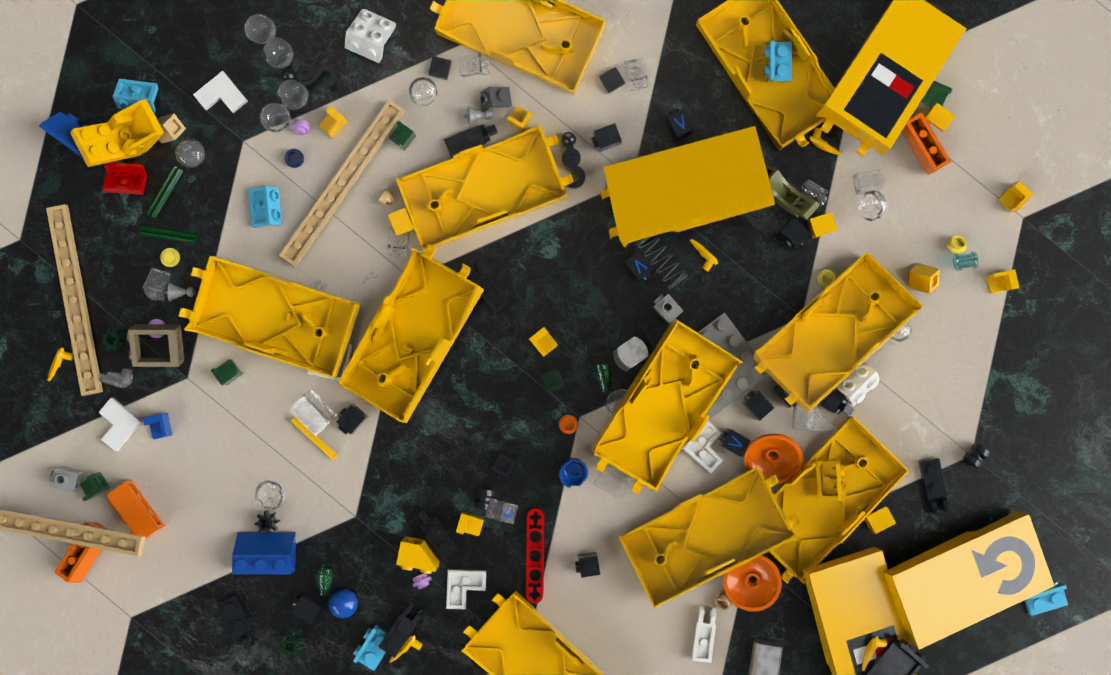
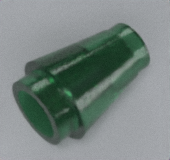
M603 362L593 365L594 369L592 371L600 391L611 390V367L609 363Z
M318 566L314 572L318 595L327 596L330 594L334 571H332L331 566Z

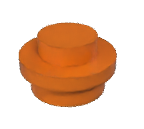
M565 415L560 419L559 428L563 433L572 434L577 430L578 421L574 416Z

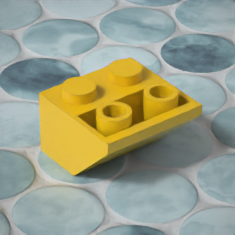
M405 536L400 543L396 565H400L401 569L404 570L420 569V572L432 574V571L435 572L440 562L426 541Z

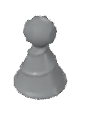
M469 106L467 107V114H463V118H467L469 125L484 117L487 119L494 117V112L491 109L482 112Z
M169 283L167 290H164V294H167L168 300L172 301L186 294L189 297H194L196 289L193 287L183 289Z

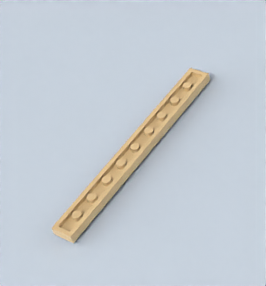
M390 99L387 101L279 255L280 257L297 267L405 113L403 108Z
M65 204L49 207L46 210L81 396L101 393L103 389L69 208Z
M0 509V530L133 556H142L145 536Z

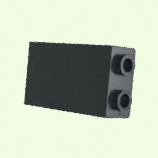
M893 637L862 675H916L922 667L928 669L929 665L924 662L926 658L918 651L914 653L910 650L912 646L903 638L898 640Z

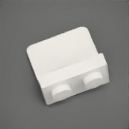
M362 9L346 31L344 48L379 63L383 56L384 44L395 30L396 23L371 11Z
M864 362L836 389L845 395L848 403L854 406L856 403L862 402L865 394L878 385L880 378L877 371Z

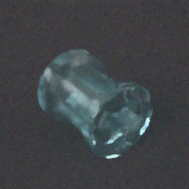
M970 252V254L966 255L955 254L953 257L956 271H961L962 268L978 267L979 263L976 252Z

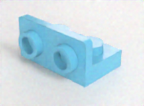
M770 40L768 46H765L764 55L768 57V65H765L764 70L765 77H768V82H791L792 42H775Z
M119 79L113 99L117 108L122 110L140 100L147 99L153 113H155L154 100L159 88L157 83Z
M263 186L248 189L252 227L282 225L278 187Z
M1053 580L1054 587L1024 600L1028 614L1033 616L1067 606L1068 602L1064 592L1067 589L1066 584Z
M375 625L373 629L369 627L363 637L366 639L363 646L359 644L353 653L356 656L353 662L357 663L359 661L375 671L386 653L378 646L388 631L378 625Z

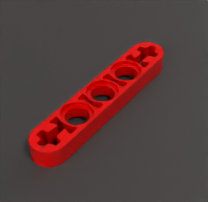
M532 508L527 514L526 597L531 603H539L543 599L544 513L539 508ZM534 512H538L537 514L541 515V518H538L537 526L542 525V528H530V525L534 526V519L530 518V515H533ZM531 532H540V540H531ZM538 550L541 554L540 559L532 560L530 558L531 551ZM534 569L538 570L541 574L537 580H533L529 575ZM529 583H541V586L537 585V592L540 595H537L536 599L533 598V595H529V593L533 592V585L529 586Z

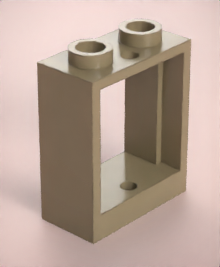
M134 324L127 331V341L130 342L129 359L132 360V367H179L183 363L184 352L181 324ZM139 335H168L170 358H141Z

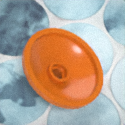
M776 433L765 434L754 439L748 445L744 454V464L747 472L758 466L765 479L776 475L779 480L778 484L789 481L800 471L803 464V454L800 446L792 438Z
M761 555L723 575V588L728 599L735 606L746 611L756 612L767 609L775 603L781 592L782 579L777 566L769 558ZM754 576L757 581L751 582L749 578Z

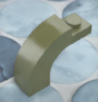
M765 164L774 201L797 218L800 216L807 220L820 205L817 201L792 187L778 169Z

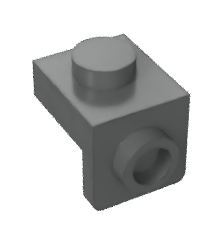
M488 87L481 91L480 102L483 110L512 106L509 87Z

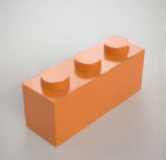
M922 112L908 120L902 133L927 175L952 162Z
M132 480L125 481L106 495L110 506L120 514V520L131 529V534L145 536V540H147L165 527Z
M84 523V525L107 529L100 523ZM71 544L54 573L67 583H82L102 549Z

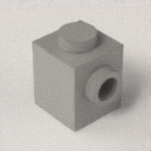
M661 294L653 301L656 305L652 308L667 324H670L674 318L683 312L669 294L665 297Z
M64 466L56 467L50 474V487L69 492L79 491L84 471Z

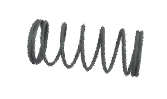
M650 237L639 240L635 243L637 248H642L654 242L644 253L645 257L662 249L651 260V265L667 258V260L656 270V273H660L668 269L669 267L675 265L664 276L662 281L669 280L670 278L682 273L672 284H670L667 287L669 288V290L688 276V274L685 273V270H682L666 278L678 266L679 262H675L659 271V269L673 255L668 254L665 257L653 262L664 251L667 245H664L654 250L653 252L646 254L660 240V237H657L642 246L640 245L647 241Z

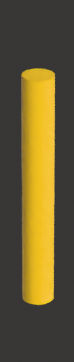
M296 416L290 421L332 461L337 457V454Z

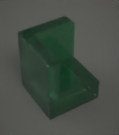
M933 81L922 98L921 103L928 106L938 103L943 106L946 97L952 93L953 89Z
M398 120L396 123L398 127L389 139L405 151L416 135L414 131Z
M233 359L227 360L218 368L211 369V372L221 386L229 385L243 374Z
M559 369L540 375L546 393L565 387Z
M101 472L93 473L80 484L86 494L82 498L84 502L110 489Z

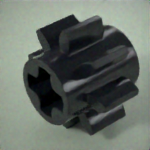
M265 510L264 516L262 514L257 515L259 520L254 525H258L260 528L259 533L266 531V534L269 535L271 529L274 531L278 529L275 525L280 520L276 519V512L269 514V511ZM266 519L270 520L268 526L265 525Z

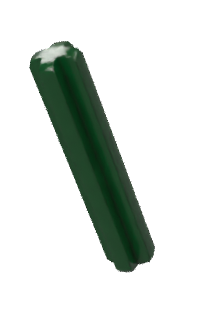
M172 166L146 211L148 216L152 218L157 217L183 173L180 168Z
M141 225L139 234L142 236L195 244L197 241V234L145 225Z

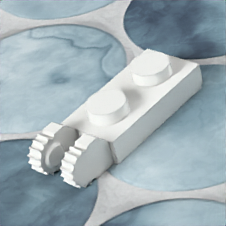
M699 606L691 659L692 661L711 663L716 630V608L711 607L709 622H703L705 609L704 606Z

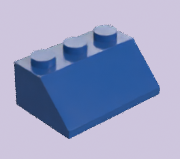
M59 112L39 125L44 131L82 157L70 132L72 129L88 125L84 124L82 126L79 124V119L71 113L66 115Z
M266 532L237 533L232 553V574H292L295 571L296 532H271L269 535Z

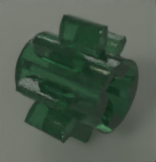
M109 328L107 334H101L103 337L101 344L107 346L106 351L114 349V351L119 352L120 346H126L124 339L127 336L120 334L121 329H116L114 332L113 329Z
M293 632L290 637L286 633L283 636L285 641L281 640L279 642V645H282L280 652H285L288 658L292 653L298 656V649L304 647L300 641L303 637L296 636V632ZM293 642L295 645L290 647L288 644Z

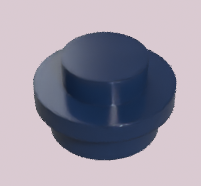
M290 149L285 154V162L291 168H298L304 162V155L298 149Z

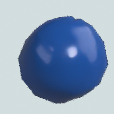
M569 458L560 465L559 478L561 483L567 488L580 486L587 479V465L579 458Z
M348 589L333 591L328 598V609L337 618H348L357 609L358 600L355 594Z

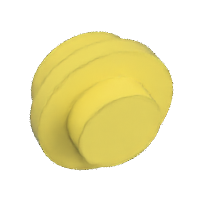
M956 235L947 241L948 249L955 254H961L966 250L967 242L962 236Z
M167 248L162 251L160 260L163 265L174 267L180 261V254L176 249Z
M823 269L817 275V282L823 288H827L837 279L835 272L831 269Z

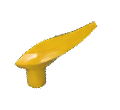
M815 128L813 136L809 137L811 142L823 151L841 155L840 151L820 138L822 130Z
M693 239L690 240L701 256L707 259L702 268L709 272L713 264H718L717 259L700 243Z
M60 348L57 351L47 381L53 378L63 359L73 360V353L65 352L64 348Z
M415 635L408 637L395 658L392 656L389 662L395 661L403 653L407 652L411 646L420 650L423 643L416 640Z
M876 636L870 640L863 656V671H865L870 659L875 654V650L878 647L887 646L885 639H879Z

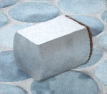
M635 336L613 351V359L616 365L623 371H628L648 357L646 345Z
M754 639L749 675H779L783 645L777 642Z

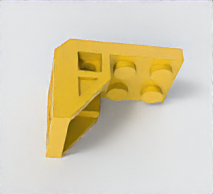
M147 99L114 114L106 123L72 129L70 134L88 167L139 156L149 151L164 132Z

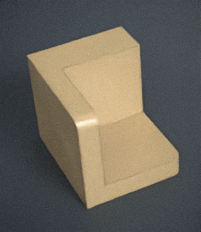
M174 113L158 119L164 132L159 138L160 143L176 140L186 129Z

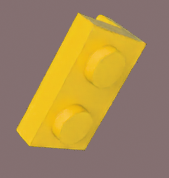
M840 459L816 460L818 500L838 499V501H842V496H846L845 484H841V476H845L844 465H840Z

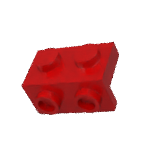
M119 162L105 163L104 167L107 174L103 184L104 192L143 195L148 178L143 165Z

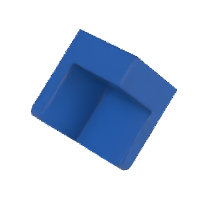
M168 413L143 418L144 426L150 425L153 439L172 436Z

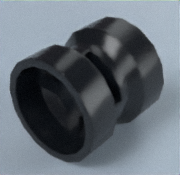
M974 442L970 452H966L962 458L974 468L979 469L982 466V461L987 459L991 453L982 445Z
M476 487L475 494L478 499L474 501V507L492 510L493 502L491 500L494 497L495 490Z

